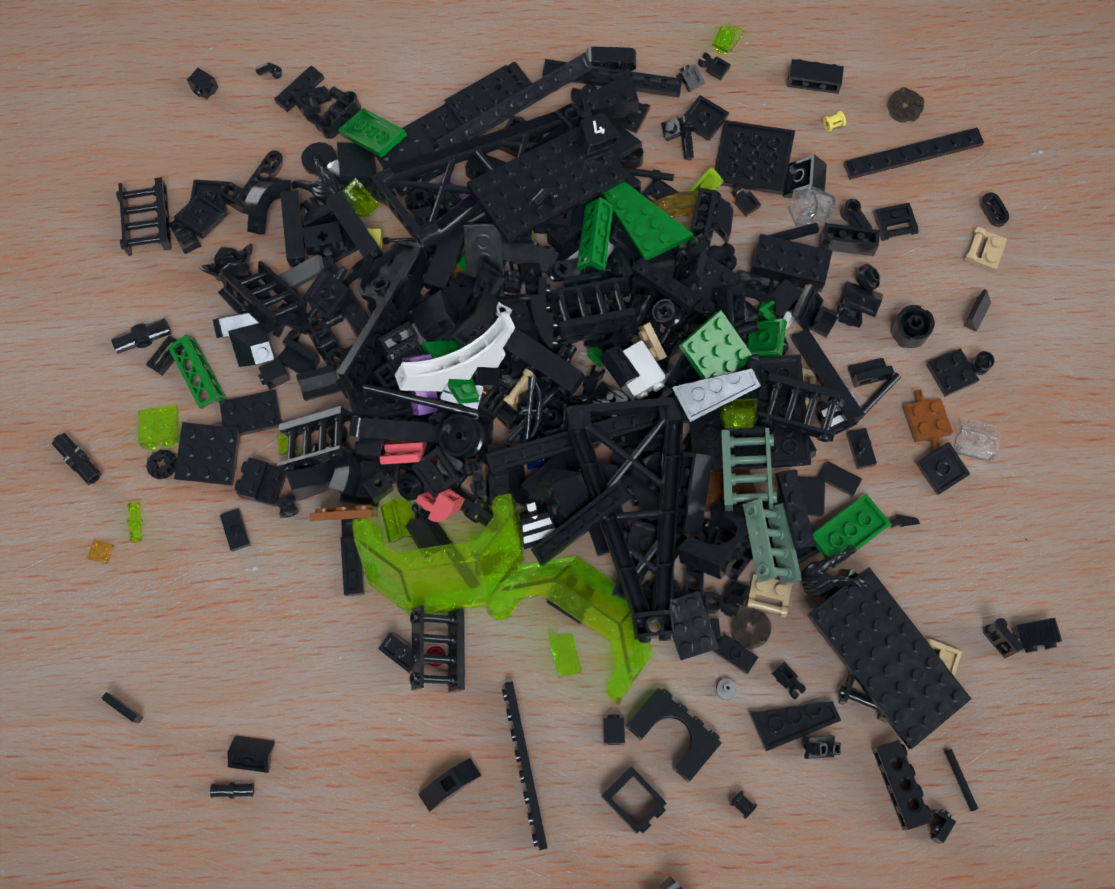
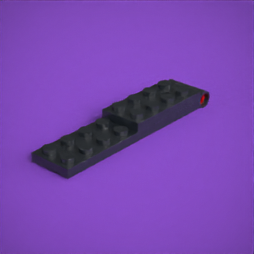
M512 62L508 66L501 67L445 99L444 105L402 129L406 132L419 124L435 150L438 148L435 140L532 84V82L518 63Z

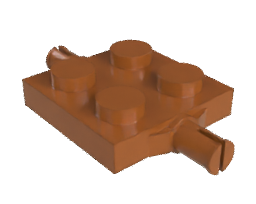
M916 390L914 394L917 402L905 405L903 408L915 442L931 441L933 449L936 450L941 447L939 439L950 436L953 431L941 398L925 400L922 390Z

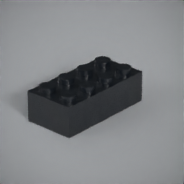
M760 234L750 273L775 278L774 281L779 283L787 279L799 288H804L805 284H812V288L821 293L826 282L832 251Z

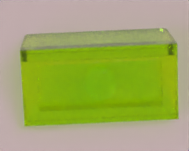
M391 499L380 506L389 543H395L404 537H411L405 527L408 523L415 520L409 500Z
M556 634L548 636L558 678L581 673L582 670L572 634L559 637Z

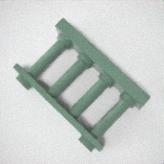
M765 428V437L734 438V436H730L729 430H722L725 511H733V504H737V502H752L762 499V501H769V509H773V503H777V491L772 490L770 446H774V436L769 434V428ZM766 444V455L737 457L731 455L730 448H734V446ZM767 463V474L735 475V473H731V467L735 466V464ZM768 482V493L736 494V492H732V485H736V483Z
M762 499L743 504L758 583L777 578V576L780 578L781 585L802 581L797 554L794 549L783 503L773 506V509H763ZM765 517L768 518L770 529L767 528ZM769 537H772L774 548H771ZM773 556L776 557L777 567L774 566Z

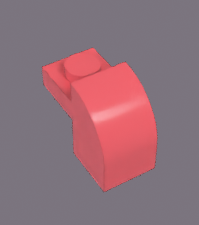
M451 489L439 493L436 498H433L429 491L418 495L416 502L423 509L431 512L428 517L429 520L441 522L456 515L465 499Z

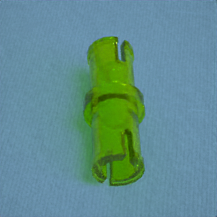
M130 502V504H127L128 520L126 521L127 526H129V541L131 543H138L143 540L141 531L143 519L140 516V503Z

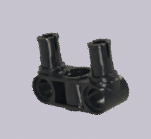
M335 86L331 87L329 92L331 97L337 101L322 116L318 114L305 116L306 120L314 124L317 130L322 132L323 136L327 139L336 137L339 134L338 129L361 110V105L355 92H343Z
M337 311L332 320H328L325 317L312 318L307 329V333L314 343L317 352L327 366H334L335 371L340 368L353 346L351 345L345 349L341 348L335 335L330 330V327L343 322L344 318L340 311ZM317 325L321 328V330L316 331L312 328V326ZM337 357L340 359V362L335 363L331 358Z

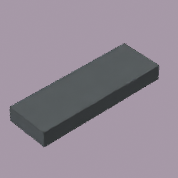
M316 255L280 274L278 277L292 289H295L319 275L324 267L322 256Z

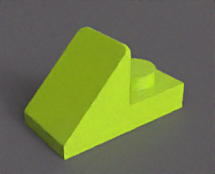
M709 168L687 194L696 205L699 188L716 190L724 181L714 168Z

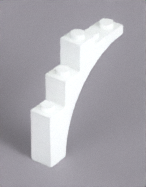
M501 313L496 322L483 335L455 352L426 361L402 362L395 374L400 390L442 392L449 379L470 380L477 367L498 368L505 356L503 347L515 329L509 313Z

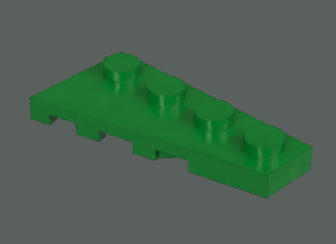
M457 340L422 342L424 352L431 354L432 359L448 355L462 348ZM472 378L470 380L449 379L447 387L459 404L478 402L479 396Z

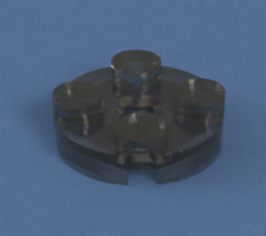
M902 87L894 92L888 101L889 114L894 120L901 123L911 120L912 122L916 121L924 109V98L915 91ZM903 104H908L909 107L903 108Z
M746 608L739 611L732 620L730 628L734 641L748 649H756L763 646L770 637L772 629L767 615L754 608ZM749 623L751 626L756 627L753 634L746 631L747 624Z

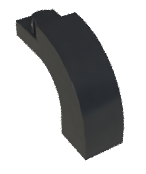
M270 177L261 180L251 189L243 207V214L248 215L247 232L265 235L267 210L274 200L281 198L280 192L290 191L291 180Z
M334 440L330 444L326 443V449L334 447ZM315 443L312 451H318V444ZM342 445V447L351 451L352 454L342 460H334L335 470L329 488L355 497L361 479L360 463L356 454L351 449Z

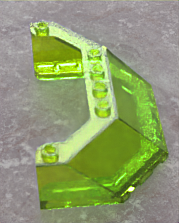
M511 494L500 495L494 499L492 503L494 517L477 540L396 553L384 544L383 531L379 526L373 524L367 518L353 519L354 540L369 585L409 615L413 608L420 605L424 606V614H439L457 608L470 609L492 605L500 591L506 586L514 572L525 560L515 499Z
M578 556L551 560L540 566L539 562L522 565L495 590L485 604L488 615L497 621H505L511 616L522 599L543 595L608 640L611 645L615 672L609 679L606 694L617 705L621 704L653 656L650 642L639 643V640L634 639L632 617L627 601L611 596L615 582Z

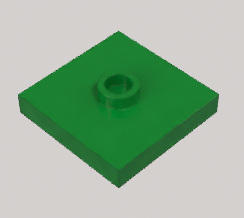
M785 319L757 321L759 332L748 335L747 348L751 354H758L760 358L782 356L787 321Z

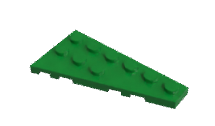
M626 182L601 194L607 202L614 205V215L640 255L646 260L677 247L694 237L691 231Z

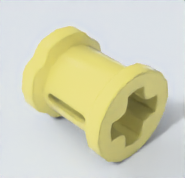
M838 111L830 117H823V125L826 131L831 132L833 128L846 125V118L842 111Z

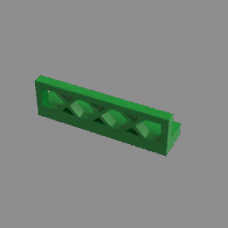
M601 197L585 205L577 268L580 270L590 265L600 271L606 267L614 205Z
M184 335L168 347L200 409H204L214 401L227 400L195 338ZM181 345L184 347L182 356L178 355L175 350ZM186 360H191L192 362L190 371L185 369ZM194 375H199L200 377L198 386L193 384ZM202 390H205L209 398L202 402L200 397Z

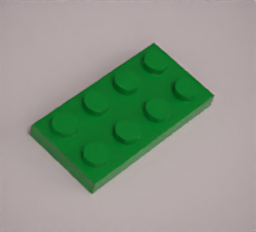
M364 108L338 129L341 136L381 158L407 136L404 129Z
M865 494L813 533L816 543L815 547L825 559L832 557L833 554L844 552L848 545L855 546L859 550L888 528L891 522L871 498Z

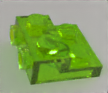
M177 405L138 411V443L143 449L151 450L155 449L156 446H174L175 443H179L180 423Z

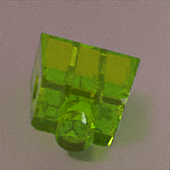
M734 399L721 406L720 419L724 427L752 428L757 420V399Z

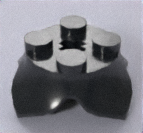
M249 244L239 252L233 248L221 247L214 257V263L199 266L201 271L214 276L223 285L224 276L231 273L235 278L239 276L245 277L250 274L252 244Z

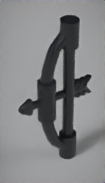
M528 376L527 406H519L521 408L519 415H527L523 443L530 442L537 433L540 421L542 420V413L545 415L550 413L548 407L543 409L541 389L534 376ZM535 389L537 401L535 409H532L533 391ZM535 412V424L530 433L531 414Z

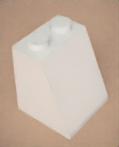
M642 340L623 351L640 374L637 379L621 388L631 400H643L648 396L649 392L653 390L656 392L664 387L665 374Z

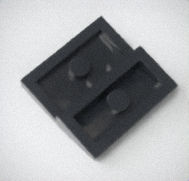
M409 321L377 339L386 361L390 363L396 372L402 363V358L426 354L417 340L419 336Z

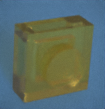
M94 539L87 558L108 564L114 545Z

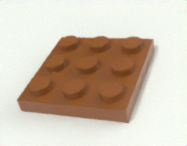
M372 505L355 506V510H353V507H335V512L333 508L315 509V513H310V521L378 517V509H373Z

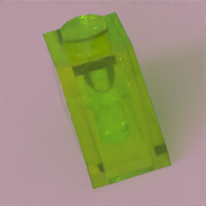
M731 23L721 25L712 46L716 47V51L722 54L729 53L733 50L745 30Z
M356 178L343 190L344 196L359 217L368 218L379 206L378 202Z

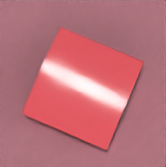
M389 441L385 444V453L380 456V463L419 462L424 455L427 442Z

